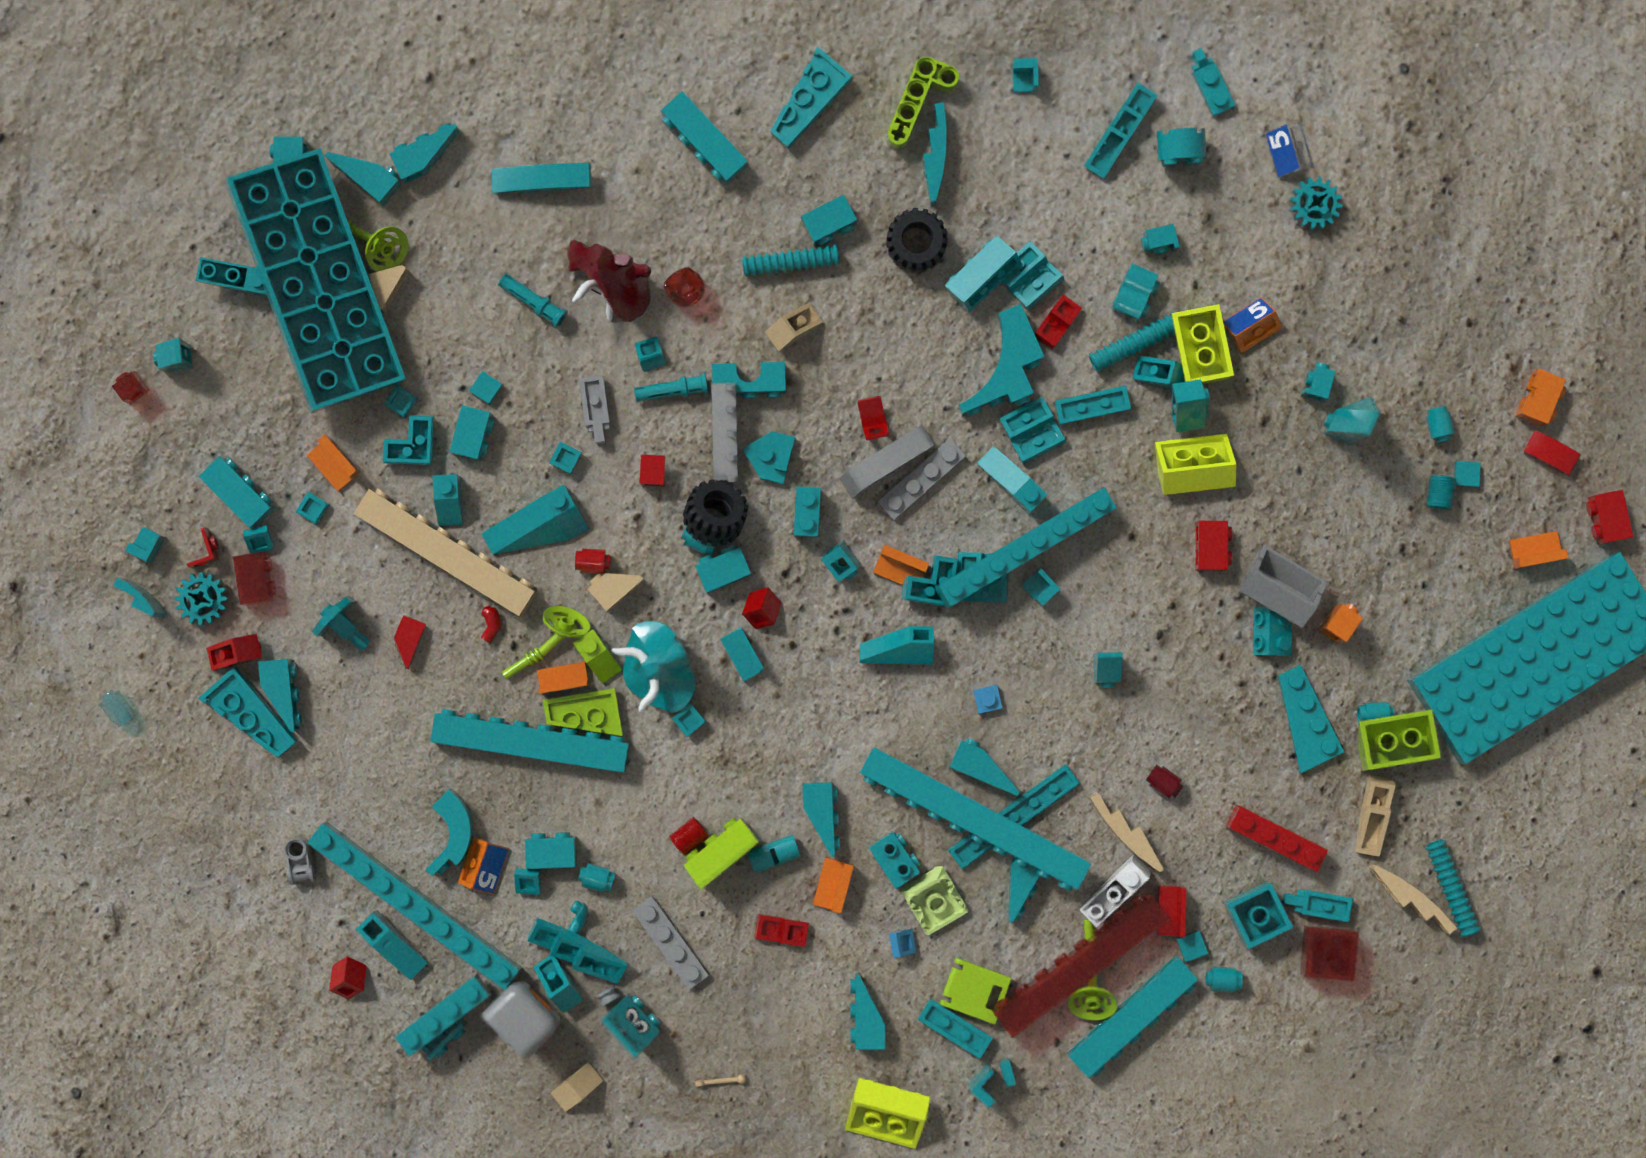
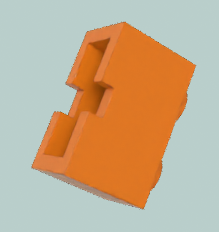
M1540 368L1533 371L1526 390H1529L1530 393L1526 398L1521 399L1515 416L1541 427L1548 425L1549 422L1552 423L1557 414V409H1555L1557 401L1562 400L1566 392V387H1564L1566 379Z
M1349 603L1346 605L1333 606L1317 630L1337 644L1345 643L1349 640L1363 617L1358 615L1360 611Z

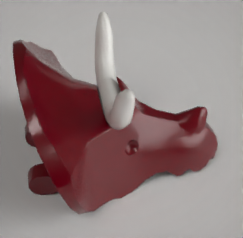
M576 240L570 242L567 249L568 271L582 270L589 278L579 287L572 302L580 301L591 289L600 295L603 294L606 298V316L609 321H612L613 313L619 321L632 322L642 316L650 304V288L647 277L651 274V267L646 264H636L628 254L614 255L611 249L599 244L587 247L584 243Z

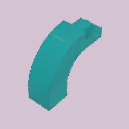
M448 789L432 806L448 825L449 841L443 852L425 869L431 876H435L437 873L441 876L451 866L448 863L450 860L456 866L459 865L468 854L473 839L474 829L470 810L464 800L453 789Z

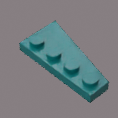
M818 46L813 53L814 55L810 63L806 65L799 83L795 85L791 92L792 95L789 101L784 105L770 130L771 135L788 149L792 147L853 80V76Z
M1297 665L1277 675L1283 703L1286 708L1287 721L1292 735L1294 753H1296L1299 774L1344 753L1302 666Z
M237 667L229 670L198 698L203 703H207L214 708V711L219 715L226 717L234 723V726L250 735L255 742L277 758L281 757L298 742Z

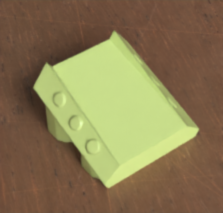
M935 866L931 871L905 884L901 890L926 935L934 933L969 911L943 866Z

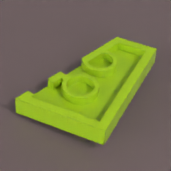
M616 688L543 700L546 724L623 736Z

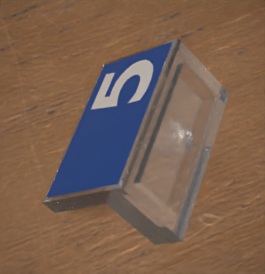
M1301 122L1286 123L1265 132L1278 179L1295 172L1308 171L1314 168Z

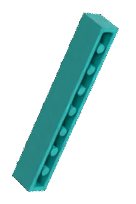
M1105 487L936 586L935 590L947 609L1117 507Z
M442 709L441 713L434 714L430 742L626 772L630 743H626L624 737L611 735L610 740L600 739L601 734L586 732V736L576 735L577 730L562 728V732L552 731L553 726L538 724L537 729L528 727L529 722L514 720V725L505 724L504 718L491 716L490 721L480 720L481 715L466 713L465 717L456 716L457 711Z

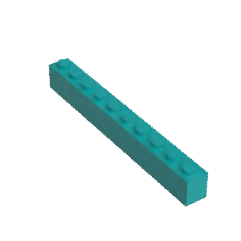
M875 747L872 748L860 771L861 774L865 775L863 780L875 787L877 783H880L886 787L884 792L895 798H898L899 794L906 797L908 805L918 810L920 806L928 809L927 815L938 821H941L942 817L951 822L949 827L961 833L964 829L973 833L971 838L983 845L985 841H988L995 845L992 850L1005 857L1007 853L1016 856V863L1028 868L1029 864L1038 868L1036 873L1050 880L1051 876L1060 880L1058 885L1069 891H1072L1073 888L1079 889L1092 864Z
M322 823L307 842L503 990L510 985L522 969L520 965L330 823Z

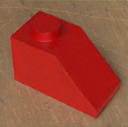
M257 634L231 638L206 648L212 671L262 658L261 644L258 641Z

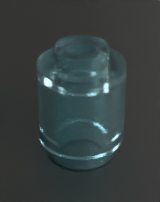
M110 690L100 698L102 702L99 706L113 724L116 723L118 727L135 716L132 712L133 708L120 691L114 693L113 690Z

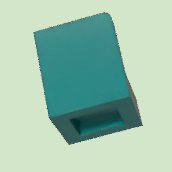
M1038 58L1013 59L1012 80L1014 93L1038 91Z
M142 527L135 542H129L125 552L146 562L153 563L165 537L146 527Z
M1041 568L1022 584V587L1041 607L1060 590L1056 583Z

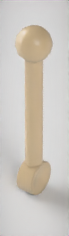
M740 1074L733 1078L696 1080L695 1086L733 1082L744 1084L746 1077Z

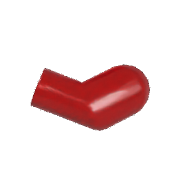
M486 606L482 609L481 614L485 618L487 628L481 635V638L491 644L500 630L502 622L498 610L494 607Z

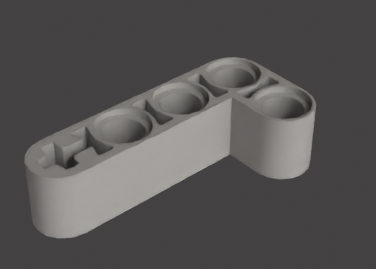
M921 425L856 464L839 479L853 499L878 481L933 448L935 444Z

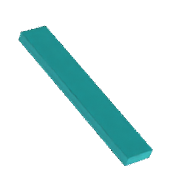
M1064 764L998 812V814L1023 826L1077 787L1080 782L1067 764ZM969 833L947 850L963 870L995 845L988 841H985L983 845L972 839L973 833Z

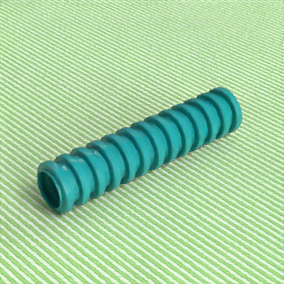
M836 244L830 248L827 245L825 248L819 246L818 249H814V247H811L810 250L803 248V251H799V249H796L795 252L788 250V253H784V251H781L780 254L773 252V255L765 253L766 256L758 254V257H754V255H750L751 258L743 256L742 259L745 277H749L751 274L754 277L759 273L762 276L766 272L770 275L774 271L778 274L782 270L783 273H786V270L793 272L794 269L801 271V268L809 270V267H813V269H816V266L824 268V265L831 267V264L839 266L840 263L839 250Z
M1171 312L1169 317L1165 315L1163 320L1157 319V323L1151 322L1149 327L1147 325L1143 326V330L1137 329V333L1131 332L1129 337L1123 336V340L1117 339L1115 344L1111 342L1110 346L1107 347L1105 345L1102 350L1097 349L1096 353H1089V359L1095 371L1100 373L1102 368L1108 369V365L1114 366L1116 361L1120 363L1122 358L1128 359L1130 354L1134 356L1136 351L1140 353L1143 348L1148 349L1149 345L1154 346L1157 341L1162 342L1163 338L1168 339L1169 335L1174 336L1175 330L1171 316L1174 312Z
M1440 839L1427 844L1425 850H1429L1428 857L1432 858L1431 865L1435 866L1433 870L1438 873L1436 877L1441 881L1439 885L1444 888L1442 892L1446 893L1445 900L1449 901L1448 907L1452 908L1450 913L1455 916L1453 920L1457 922L1458 925L1456 927L1461 931L1459 935L1461 937L1471 936L1478 933L1481 928L1476 924L1478 920L1473 917L1475 912L1471 911L1472 905L1468 904L1469 897H1465L1467 892L1462 889L1464 885L1459 881L1461 877L1456 874L1458 870L1454 868L1455 862L1451 861L1452 855L1448 854L1449 847L1445 846L1447 842Z

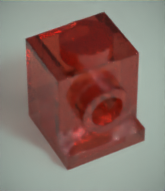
M136 371L121 374L116 378V383L112 385L121 400L130 405L150 391Z

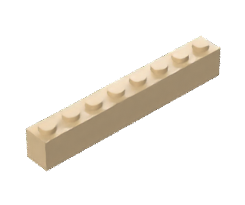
M377 488L375 492L368 489L353 513L354 515L519 617L523 616L537 593L532 590L534 586L532 583L523 578L520 581L511 577L514 572L502 565L499 569L491 564L493 559L481 552L478 556L470 551L472 546L464 541L459 540L456 543L451 540L450 536L452 534L439 527L435 530L430 527L431 521L418 514L417 517L409 514L410 508L398 501L395 505L388 501L390 496Z

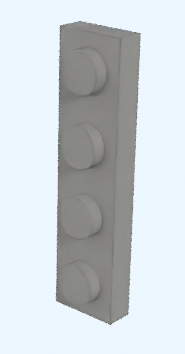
M949 438L877 503L894 521L961 462L966 455Z
M653 896L632 910L689 990L709 976Z

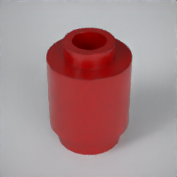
M582 549V551H576L575 570H581V573L605 574V570L610 569L611 555L606 554L605 549Z

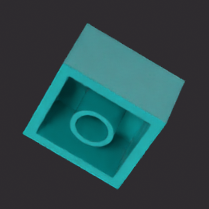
M1266 881L1223 902L1244 947L1247 949L1255 947L1293 928L1270 882Z

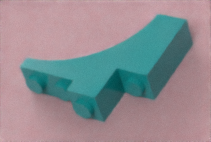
M1021 304L998 313L997 318L1001 328L1002 344L997 368L987 384L977 394L959 404L958 408L962 416L968 414L969 417L982 412L981 407L988 404L991 407L997 406L1004 402V397L1007 398L1009 405L1016 403L1017 407L1030 402L1029 397L1034 392L1023 368L1026 367L1027 370H1031L1040 366V361L1043 360L1044 355Z

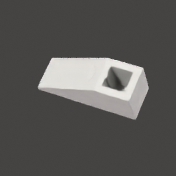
M1133 854L1079 910L1097 928L1149 879L1151 871Z

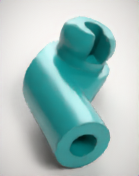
M574 901L570 910L576 915L567 930L579 935L587 920L588 906L580 901Z

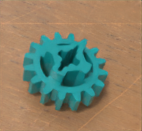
M1309 177L1307 185L1301 181L1298 184L1299 189H1293L1292 194L1296 197L1289 199V202L1294 204L1289 211L1296 212L1297 215L1293 220L1301 219V227L1309 224L1310 230H1313L1318 225V228L1322 230L1325 227V223L1330 226L1334 223L1332 218L1337 219L1340 214L1336 210H1340L1343 205L1337 203V201L1342 198V195L1335 194V191L1338 189L1337 186L1333 188L1329 186L1331 180L1326 181L1324 184L1322 183V177H1318L1316 182L1313 181L1312 177ZM1314 188L1321 189L1324 192L1315 191ZM1301 196H1303L1302 198L1304 200L1303 208H1301L1300 205ZM1323 198L1318 206L1308 209L1313 201ZM1328 199L1331 201V209L1327 207ZM1307 215H1314L1318 219L1311 218Z
M200 572L197 578L195 574H190V581L182 579L184 587L176 588L180 592V596L174 597V600L180 601V605L175 608L176 610L184 611L181 615L182 618L190 616L189 623L194 624L198 619L199 625H204L205 620L209 624H213V617L221 619L220 610L228 609L223 605V602L229 601V598L223 595L228 589L225 587L220 588L222 580L218 579L214 582L215 575L209 574L206 578L205 573ZM202 583L200 584L199 588L191 590V587H193L194 585ZM213 589L216 591L217 600L214 598V595L212 593ZM193 595H203L210 603H203ZM187 598L189 599L191 604L190 609L187 605ZM213 608L208 614L201 615L205 609Z

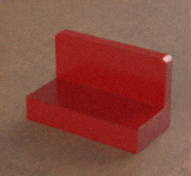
M1158 886L1157 935L1185 938L1186 888L1183 886Z

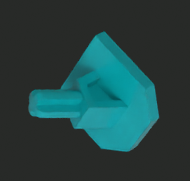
M350 596L344 597L333 606L331 604L327 605L320 613L322 618L311 631L316 637H320L332 628L344 640H349L359 650L365 649L370 642L344 614L356 602Z

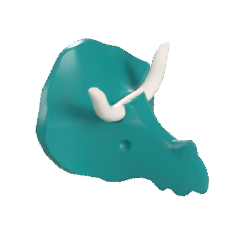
M656 621L638 623L632 628L626 648L612 649L613 653L625 656L623 677L630 691L642 698L639 705L640 713L649 704L670 713L679 712L692 699L696 690L695 675L690 667V661L682 643L678 641L676 633L667 624Z

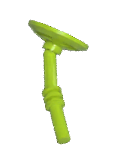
M348 221L352 234L367 243L365 258L367 264L373 270L378 272L401 265L406 258L409 248L408 238L401 229L387 226L379 229L372 235L357 227L356 223L352 224V221ZM386 232H394L398 237L395 238L391 234H386ZM400 245L397 256L392 259L390 256L393 254L395 246ZM378 252H379L381 255H383V257H378V256H377ZM375 258L377 261L384 262V265L375 264L372 260Z
M551 606L547 608L543 613V621L548 628L556 633L540 648H534V652L532 650L529 651L530 654L526 653L524 658L503 670L502 674L506 680L530 665L533 667L534 662L539 663V659L541 661L544 660L543 657L565 637H583L590 630L588 619L580 612L568 607ZM574 622H579L582 626V629H577V626Z
M1083 919L1086 946L1083 948V951L1086 952L1084 953V957H1086L1084 962L1087 963L1088 987L1073 992L1068 999V1007L1079 1018L1103 1020L1116 1012L1118 1003L1112 993L1098 988L1097 962L1099 958H1096L1098 956L1096 952L1098 947H1095L1094 924L1089 919ZM1107 996H1108V997L1110 998V1000H1111V1004H1110V1005L1107 1004V1003H1108V998H1107ZM1076 997H1078V1003L1080 1006H1077L1075 1004L1074 1000ZM1099 1007L1102 1009V1011L1097 1012L1087 1011V1009L1096 1010Z

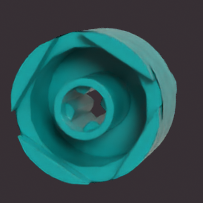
M1197 128L1169 129V133H1165V135H1163V130L1156 132L1158 162H1162V167L1176 166V164H1179V161H1186V165H1200V163H1203V159L1207 158L1205 128H1201L1199 133H1197Z

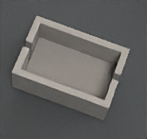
M1263 545L1250 563L1239 591L1263 604L1269 610L1285 617L1289 622L1303 628L1316 611L1327 581Z

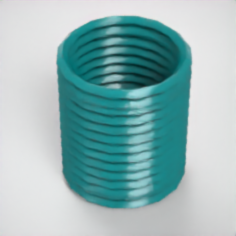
M1444 475L1429 476L1430 482L1426 506L1441 510L1453 509L1456 478Z

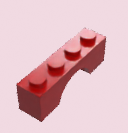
M1235 805L1225 826L1315 872L1319 871L1328 852L1327 849L1239 805Z

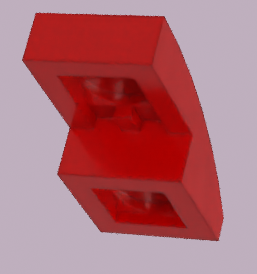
M1062 294L1035 332L1036 339L1053 350L1082 310V307Z
M1534 430L1523 450L1524 454L1546 463L1548 467L1570 476L1581 456L1580 453L1536 430Z
M758 914L754 938L805 947L809 923Z

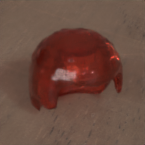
M685 267L674 272L665 280L664 289L676 306L685 308L697 304L702 299L705 293V283L699 273H696L689 267Z

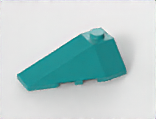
M1368 397L1333 411L1332 414L1328 413L1323 423V426L1326 427L1323 434L1348 445H1352L1369 436L1380 413L1374 402L1375 399Z
M563 484L487 529L481 535L491 553L495 555L569 541L589 530V527L567 487Z

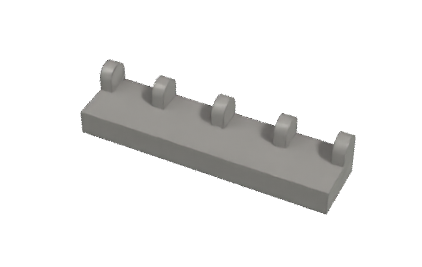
M711 383L714 480L737 482L736 383Z

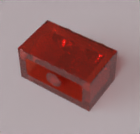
M257 552L233 556L240 605L247 606L274 601L273 595H276L275 582L271 581L269 571L273 570L271 558L267 557V553Z

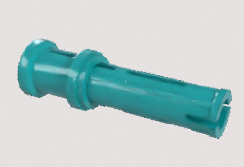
M505 273L500 279L499 287L535 310L536 316H542L553 323L554 328H558L566 318L568 310L561 309L553 304L549 297H541L515 280L508 273Z
M706 373L690 378L681 376L679 380L634 387L637 403L670 396L682 395V397L687 398L690 394L702 392L709 394Z

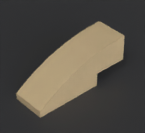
M1374 775L1368 776L1360 813L1355 852L1380 857L1396 786L1393 779Z

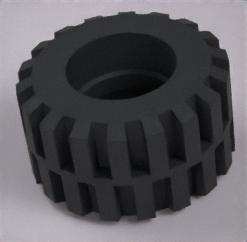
M913 208L909 212L907 209L900 216L897 215L893 223L891 222L887 232L886 247L895 265H900L902 270L906 271L908 269L911 270V273H916V271L926 272L928 268H934L945 254L948 242L947 230L943 226V221L939 220L934 212L930 214L924 208L923 211ZM912 228L925 230L931 237L929 249L922 253L910 252L904 247L902 242L904 233Z
M712 479L708 483L703 481L699 486L693 488L683 512V523L687 526L686 531L689 534L693 533V539L696 541L700 539L702 540L701 544L711 543L712 547H717L719 543L721 546L727 545V542L732 543L739 536L748 515V505H746V497L741 496V490L739 488L735 490L733 484L729 483L727 485L723 480L715 482ZM712 508L719 510L725 515V517H714L710 515L705 509Z

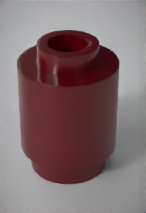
M1157 764L1146 778V781L1150 783L1149 786L1167 799L1171 796L1176 798L1183 788V785L1180 784L1182 781L1180 777L1164 766L1161 768Z

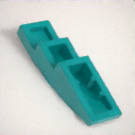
M1137 82L1084 166L1104 179L1158 94Z
M944 102L934 104L933 110L937 128H931L928 131L931 153L923 154L922 159L930 206L936 204L946 157L947 126Z
M591 163L541 164L491 169L492 193L494 194L514 192L523 194L540 191L550 193L592 187Z
M536 918L528 934L527 942L550 949V956L573 963L572 969L618 984L627 968V962L583 936L540 918Z

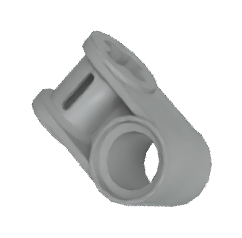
M303 836L295 837L285 845L287 876L290 885H295L296 882L305 880L316 881V868L312 857L311 845L307 843L309 840ZM294 842H299L303 846L302 854H296L293 851L292 845Z

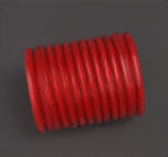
M695 817L687 820L682 827L669 835L670 840L684 856L709 837L706 830Z

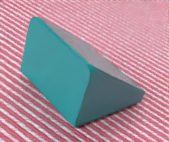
M657 336L634 343L643 371L666 364Z

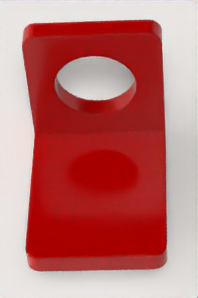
M875 396L858 400L857 404L865 439L868 441L889 436L890 433L886 424L881 397ZM882 430L879 433H871L873 431Z
M200 528L209 556L187 563L188 568H196L219 560L216 551L219 549L216 537L214 535L211 536L209 528Z

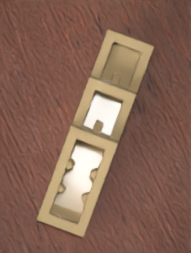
M1096 792L1088 797L1102 820L1127 848L1156 871L1161 872L1164 870L1139 826L1130 829L1120 810L1116 809L1109 812L1099 793Z
M1371 864L1368 867L1398 906L1405 907L1410 904L1422 920L1427 921L1432 917L1444 933L1451 934L1457 929L1442 910L1415 887L1377 865Z

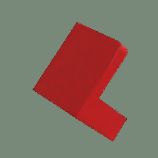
M641 454L639 484L641 486L665 487V456Z
M769 587L749 593L742 615L755 629L774 625L782 603Z
M348 956L332 966L329 991L348 1000L364 991L367 966Z

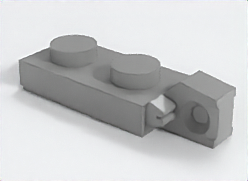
M604 376L579 378L585 426L588 433L594 432L596 445L606 443L604 430H610Z

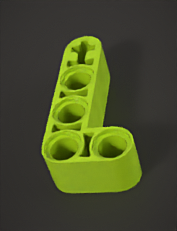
M931 57L918 59L888 129L887 141L890 147L897 150L906 147L931 87L946 93L956 89L959 80V72L956 68ZM926 65L932 69V72L929 75H923L920 73L919 68ZM951 75L954 78V82L945 84L941 79L942 76ZM917 87L923 91V94L920 97H914L911 95L910 90ZM908 109L913 112L914 116L911 119H904L901 116V112ZM901 125L904 127L902 138L896 141L894 136L897 135Z

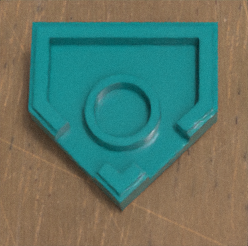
M771 431L743 448L745 455L760 479L784 485L795 437Z

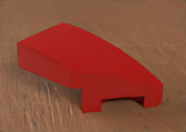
M403 615L395 633L394 641L405 669L409 670L426 624Z

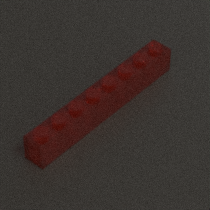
M1144 893L1139 895L1132 901L1133 905L1127 910L1123 908L1112 916L1114 920L1107 925L1102 923L1093 930L1094 935L1087 940L1082 938L1073 945V951L1067 955L1062 953L1053 960L1055 963L1049 969L1044 967L1034 974L1035 979L1029 984L1024 982L1014 990L1015 994L1009 999L1004 997L994 1005L995 1009L992 1012L1010 1037H1015L1169 921V917L1155 898L1150 894L1146 896Z

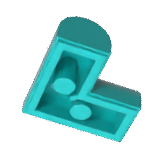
M409 415L408 440L384 439L383 463L432 465L434 416Z
M934 555L930 579L906 576L902 587V599L945 606L935 587L957 574L959 559Z

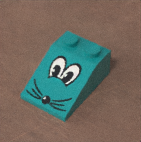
M628 993L606 1013L601 1021L629 1053L636 1058L662 1029L659 1027L661 1025L659 1019L653 1013L648 1015L643 1009L645 1006L643 1001L636 994L632 997Z

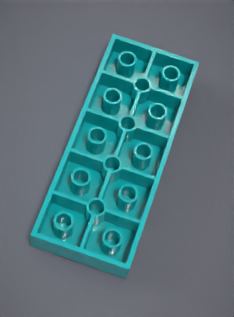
M321 148L227 177L225 185L310 413L312 414L403 383L406 379Z
M1621 552L1612 553L1408 679L1407 682L1425 711L1432 710L1435 727L1459 764H1466L1646 652V592Z

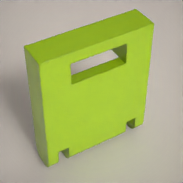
M956 957L954 962L958 965H963V968L961 970L952 966L943 991L944 996L952 998L951 1002L941 999L939 1004L995 1024L1011 977ZM993 985L1002 988L993 1010L986 1007Z

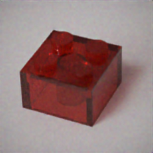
M1304 925L1300 974L1311 978L1355 981L1359 932L1352 929Z

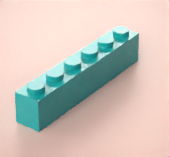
M1175 955L1120 1004L1112 1016L1101 1021L1071 1048L1067 1055L1087 1078L1098 1076L1105 1069L1103 1065L1109 1059L1112 1061L1117 1059L1123 1053L1122 1048L1128 1042L1133 1044L1141 1037L1140 1032L1146 1026L1150 1028L1155 1025L1160 1019L1158 1015L1164 1010L1168 1012L1178 1003L1176 999L1183 993L1185 995L1189 994L1196 987L1195 982L1198 979L1180 958Z

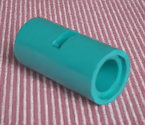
M793 834L747 851L755 874L801 858Z

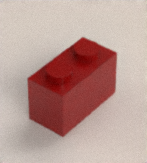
M1623 490L1588 497L1586 508L1588 515L1592 516L1594 525L1591 527L1594 540H1597L1598 544L1633 537Z
M1199 520L1196 522L1195 571H1226L1228 566H1231L1232 551H1228V541H1232V527H1228V521Z

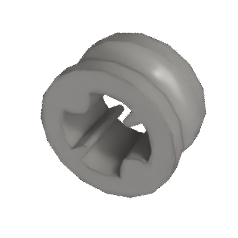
M614 985L595 995L596 999H600L599 1005L601 1007L620 996L619 993L614 992Z

